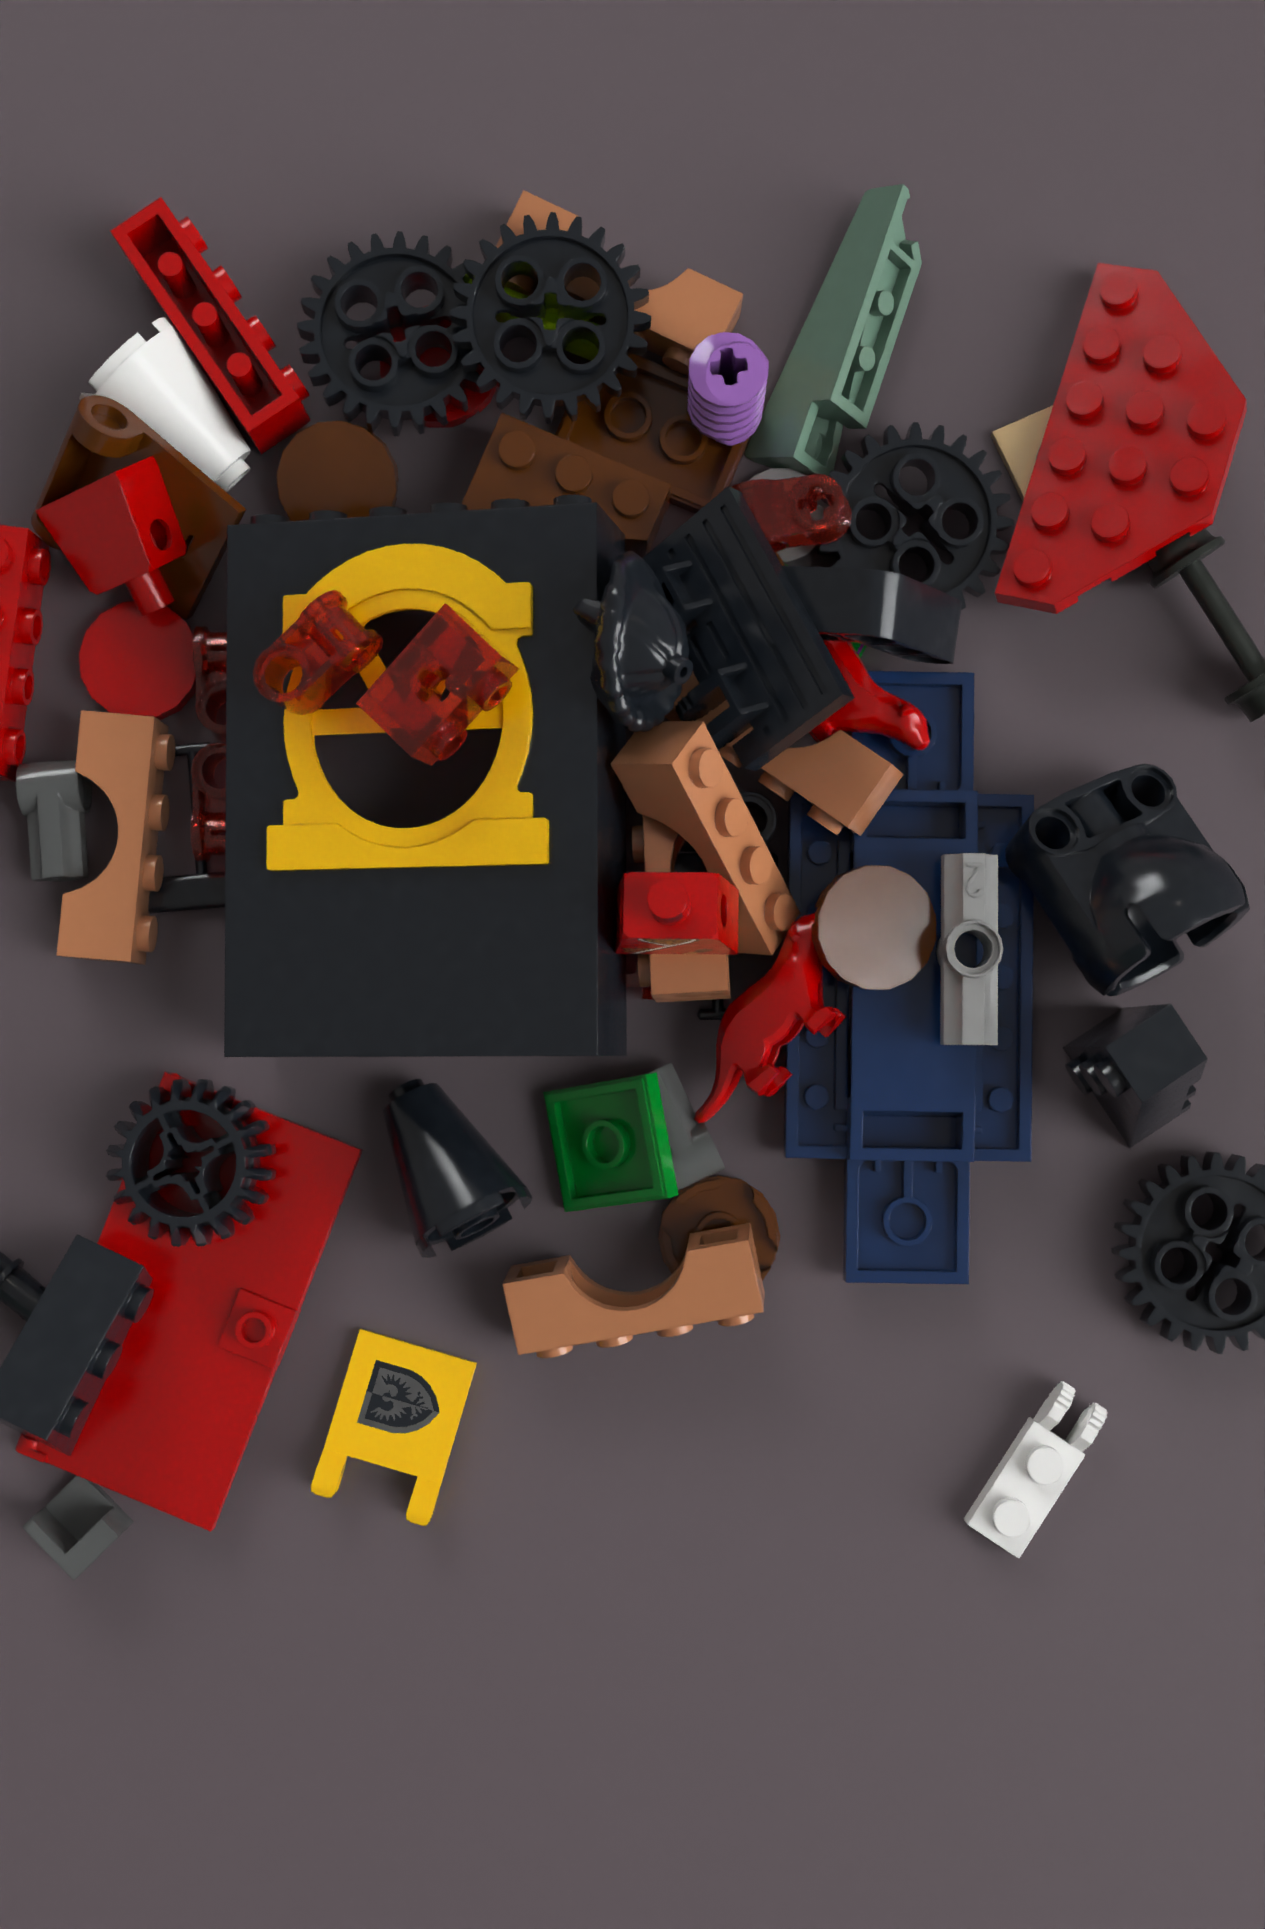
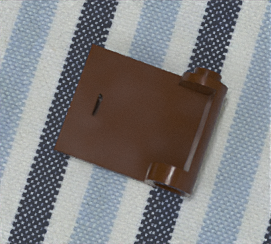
M86 396L78 404L31 516L32 527L47 545L61 550L35 510L115 471L153 455L159 466L187 545L185 555L159 567V570L175 599L168 606L187 620L193 616L227 549V525H239L246 508L127 407L104 396Z

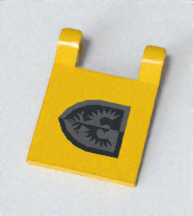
M360 1329L326 1442L312 1480L311 1492L326 1498L332 1497L340 1487L347 1457H353L417 1476L406 1512V1520L421 1526L427 1525L435 1509L477 1362Z

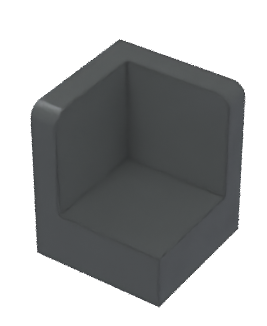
M76 1475L43 1509L23 1525V1529L74 1581L134 1521L98 1484Z

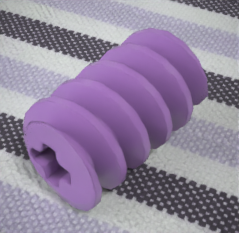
M717 333L708 336L699 343L689 359L687 411L691 422L701 434L728 446L746 441L756 432L762 420L769 360L752 340L739 333Z

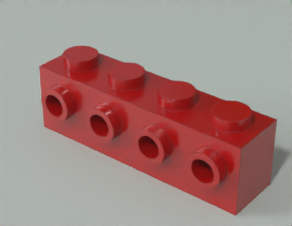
M160 197L110 230L132 267L165 315L170 318L195 355L202 369L261 454L311 421L302 404V401L310 396L307 389L289 364L280 370L268 352L276 347L275 343L256 315L246 320L241 314L235 302L240 300L242 296L224 268L220 265L212 271L201 253L209 248L188 216L178 221L162 197Z
M0 525V780L16 782L17 768L19 764H22L26 751L24 726L27 706L31 703L34 693V674L32 669L35 647L38 645L42 635L43 618L41 604L44 586L48 583L50 577L51 556L49 546L29 528Z

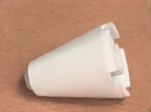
M168 316L158 318L152 324L159 333L147 342L138 332L128 339L88 381L97 392L95 394L81 393L79 399L98 395L113 399L124 405L227 492L251 469L244 461L251 450L195 355Z

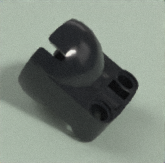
M1140 764L1112 772L1061 794L1036 809L1009 841L1005 849V859L1009 869L1018 878L1027 883L1072 953L1073 961L1088 984L1103 996L1112 997L1125 993L1180 964L1184 960V953L1175 939L1186 933L1193 945L1201 948L1206 947L1238 923L1250 910L1245 886L1230 864L1213 851L1177 798L1173 779L1163 769L1155 765Z

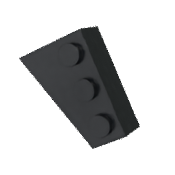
M1172 1004L1122 1008L1063 1047L1071 1059L1070 1062L1065 1064L1071 1079L1085 1095L1093 1092L1129 1148L1190 1109L1191 1103L1188 1099L1196 1093V1088L1193 1084L1201 1079L1208 1060Z
M78 1234L76 1235L0 1367L1 1423L65 1455L71 1456L99 1393L121 1356L122 1344L132 1323H137L143 1317L152 1300L154 1289L149 1286L153 1278L143 1265Z

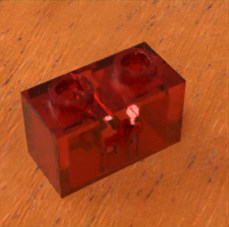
M445 603L356 704L411 757L433 766L438 759L440 761L446 760L462 746L468 735L465 729L482 710L489 711L495 708L507 696L512 687L510 679L519 668L466 617ZM445 680L444 684L450 693L442 701V696L436 688L441 681Z

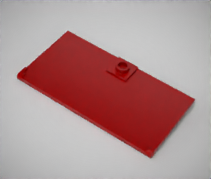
M165 1071L159 1086L163 1087L171 1095L173 1081L186 1078L181 1077L177 1073ZM186 1079L193 1092L196 1082ZM235 1099L231 1109L242 1101ZM255 1107L246 1122L248 1124L259 1120H266L268 1122L269 1129L256 1137L258 1145L275 1144L276 1153L271 1156L260 1157V1167L275 1169L276 1177L273 1180H257L256 1186L265 1190L269 1195L266 1203L255 1204L247 1200L245 1201L253 1211L255 1219L251 1223L243 1225L232 1218L235 1234L230 1238L221 1239L213 1230V1237L209 1245L198 1247L190 1234L187 1243L177 1247L171 1245L169 1230L161 1238L152 1239L148 1237V1226L151 1217L141 1224L132 1225L128 1222L129 1214L136 1206L134 1201L121 1205L116 1204L114 1201L97 1244L146 1268L153 1278L149 1286L154 1289L152 1300L143 1317L137 1323H132L122 1344L121 1356L114 1370L106 1379L71 1456L65 1455L23 1433L20 1434L15 1450L22 1455L42 1463L46 1462L210 1532L216 1526L363 1151L361 1148ZM194 1110L180 1114L185 1125H193L197 1134L206 1141L227 1134L226 1130L216 1120L206 1114ZM163 1128L159 1130L151 1146L149 1155L150 1170L157 1166L163 1157L164 1147L159 1136L164 1131ZM185 1151L184 1154L189 1158L183 1159V1167L171 1174L183 1172L199 1173L200 1171L195 1166H202L201 1157L213 1151L189 1153ZM236 1154L224 1160L220 1167L219 1177L224 1188L219 1192L222 1199L228 1193L234 1180ZM122 1180L118 1192L126 1189L124 1180ZM175 1184L158 1190L160 1195L172 1206L190 1213H204L198 1199L191 1200L188 1193L181 1186Z

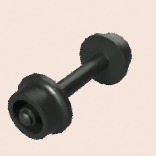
M1206 528L1191 537L1187 533L1157 550V556L1148 561L1153 572V578L1149 583L1154 589L1179 574L1181 575L1248 680L1247 684L1226 696L1224 700L1227 704L1238 705L1249 721L1253 722L1265 715V659L1201 561L1221 547L1225 540L1222 536H1212Z

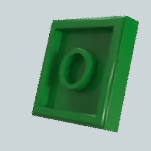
M657 1072L543 1092L565 1212L668 1199L679 1195Z

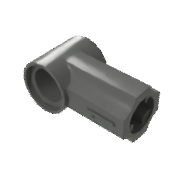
M76 759L22 763L17 768L16 793L19 808L28 820L31 880L60 882L89 878L85 813H89L91 809L92 785L90 779L75 772Z
M668 1063L649 1073L657 1072L679 1191L724 1170L725 1166L705 1123L699 1124L694 1120L695 1112L672 1063Z

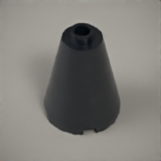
M414 1079L400 1085L389 1094L391 1102L384 1108L383 1114L415 1244L422 1257L431 1258L437 1256L432 1245L446 1241L450 1250L453 1251L504 1225L512 1219L508 1207L518 1199L524 1209L531 1203L533 1197L527 1186L437 1083L424 1085L422 1079Z

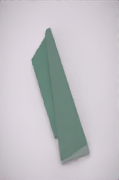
M904 184L872 188L864 193L765 407L762 420L746 448L745 456L751 461L771 468H790L809 476L813 482L829 484L826 478L831 470L834 471L843 425L848 429L867 428L922 265L918 241L906 240L902 214L910 194L909 189Z

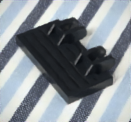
M729 486L726 487L643 557L659 580L666 599L670 601L673 598L674 603L672 606L685 622L686 632L695 624H698L695 629L687 634L689 647L688 660L692 661L693 673L699 684L689 691L687 696L682 697L677 702L675 710L681 721H696L727 700L730 707L706 724V727L718 751L751 726L754 730L732 745L744 769L759 770L855 698L740 491Z

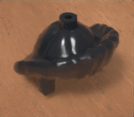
M627 551L624 554L618 555L615 561L611 563V575L609 583L605 586L602 600L594 601L584 598L577 602L573 612L577 615L581 624L596 633L592 642L594 656L592 657L590 681L597 697L615 722L632 732H647L652 730L654 726L661 724L664 721L665 715L673 709L674 702L681 694L682 684L692 674L693 664L692 661L688 660L689 647L685 622L666 599L659 580L647 562L635 552Z

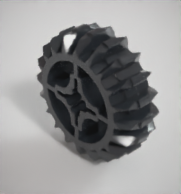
M177 1079L172 1083L171 1095L161 1086H155L149 1090L151 1106L143 1101H133L129 1105L130 1112L137 1121L136 1124L129 1121H118L114 1126L118 1134L127 1140L125 1144L109 1145L106 1150L108 1155L122 1158V1168L109 1170L106 1177L109 1181L124 1180L126 1189L119 1191L114 1196L113 1201L118 1205L135 1202L136 1206L128 1217V1222L132 1225L141 1224L151 1217L148 1226V1237L158 1239L169 1230L172 1246L179 1247L185 1245L190 1238V1234L198 1247L209 1245L213 1237V1230L221 1239L230 1238L235 1234L232 1218L243 1225L249 1224L255 1219L253 1211L245 1202L246 1200L255 1204L267 1202L269 1195L265 1190L256 1186L257 1180L275 1179L276 1170L271 1167H260V1157L275 1154L276 1146L275 1144L258 1145L256 1137L265 1133L269 1129V1124L266 1120H259L250 1124L246 1122L255 1109V1104L251 1100H244L231 1109L236 1096L235 1088L223 1086L214 1096L212 1080L199 1079L192 1092V1088L186 1079ZM190 1110L206 1114L216 1120L226 1130L227 1134L206 1141L197 1134L193 1125H185L180 1114ZM163 1128L164 1131L159 1135L164 1147L163 1157L160 1163L150 1170L149 1155L151 1146L157 1133ZM185 1151L187 1153L213 1151L201 1157L202 1166H195L200 1171L199 1173L183 1172L171 1174L183 1167V1159L189 1158L184 1154ZM236 1154L234 1180L228 1193L222 1199L219 1194L224 1189L219 1177L220 1167L224 1160ZM177 1184L184 1188L191 1200L198 1199L204 1213H190L180 1210L168 1203L158 1190Z

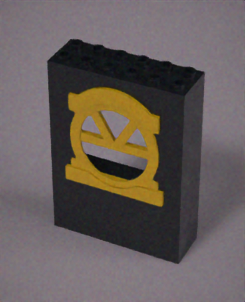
M562 495L553 499V505L530 506L529 502L520 499H499L491 502V509L468 510L466 505L459 503H436L430 506V513L407 514L405 509L398 507L382 506L370 509L369 516L351 518H347V514L343 512L319 510L311 512L309 520L288 521V518L275 514H258L250 517V524L227 525L224 1057L627 1056L626 954H616L617 888L623 874L626 873V791L611 766V762L626 744V728L614 721L592 687L590 681L592 657L594 656L592 642L596 633L581 624L577 615L573 612L577 602L584 598L594 601L602 600L605 586L609 583L611 575V563L615 561L618 555L625 553V534L597 502H592L590 497ZM404 610H422L445 616L450 619L451 625L407 705L368 637L365 625L382 615ZM477 641L486 652L495 670L500 686L501 700L487 703L437 705L471 642ZM339 648L347 650L378 707L317 709L315 707L316 694L321 678L332 656ZM502 729L494 762L474 795L447 817L428 825L413 828L382 826L361 817L350 809L338 797L326 779L315 747V736Z

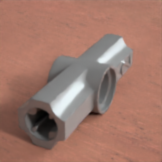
M986 853L944 854L941 856V937L936 948L937 960L941 966L940 1045H998V964L1003 954L1002 939L998 934V855ZM963 933L974 935L983 946L982 960L974 968L964 966L955 955L956 940Z

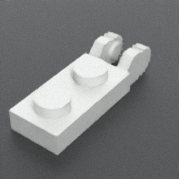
M1061 1381L1053 1388L1035 1417L1027 1419L964 1517L967 1525L1017 1558H1020L1084 1459L1085 1454L1083 1451L1093 1443L1107 1418V1410L1093 1402L1082 1412L1065 1440L1051 1430L1061 1421L1065 1412L1070 1408L1075 1396L1074 1393L1076 1392L1075 1388L1064 1381Z

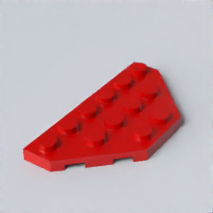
M1104 263L1097 264L997 583L995 596L998 603L1058 614L1079 601L1078 596L1109 578L1111 582L1117 580L1155 558L1157 550L1187 533L1191 537L1214 522L1247 412L1246 398L1156 270Z

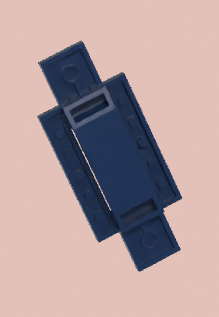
M868 671L871 679L882 689L911 702L922 711L927 719L930 744L926 749L917 751L897 740L879 734L850 732L849 736L890 762L904 775L861 836L846 826L842 828L837 836L806 815L813 806V803L797 792H794L788 801L787 887L800 911L796 918L797 920L802 916L815 913L818 908H815L820 893L837 875L851 870V853H853V869L865 865L894 867L911 875L928 893L936 914V942L928 963L912 980L890 990H862L852 986L851 1097H848L849 985L838 981L823 966L825 1007L839 1009L847 1017L826 1038L819 1031L813 1035L804 1025L798 1035L785 1045V1068L793 1075L785 1082L784 1157L844 1159L843 1280L846 1283L969 1285L970 1162L1032 1161L1034 894L1027 883L1018 878L1009 869L1005 859V849L1009 841L1034 812V795L978 794V791H973L974 673ZM986 853L998 855V934L1003 944L1002 959L998 964V1045H940L941 966L937 960L936 948L941 937V856L944 854ZM968 933L961 934L956 940L954 950L959 962L966 967H976L982 960L984 952L980 940Z

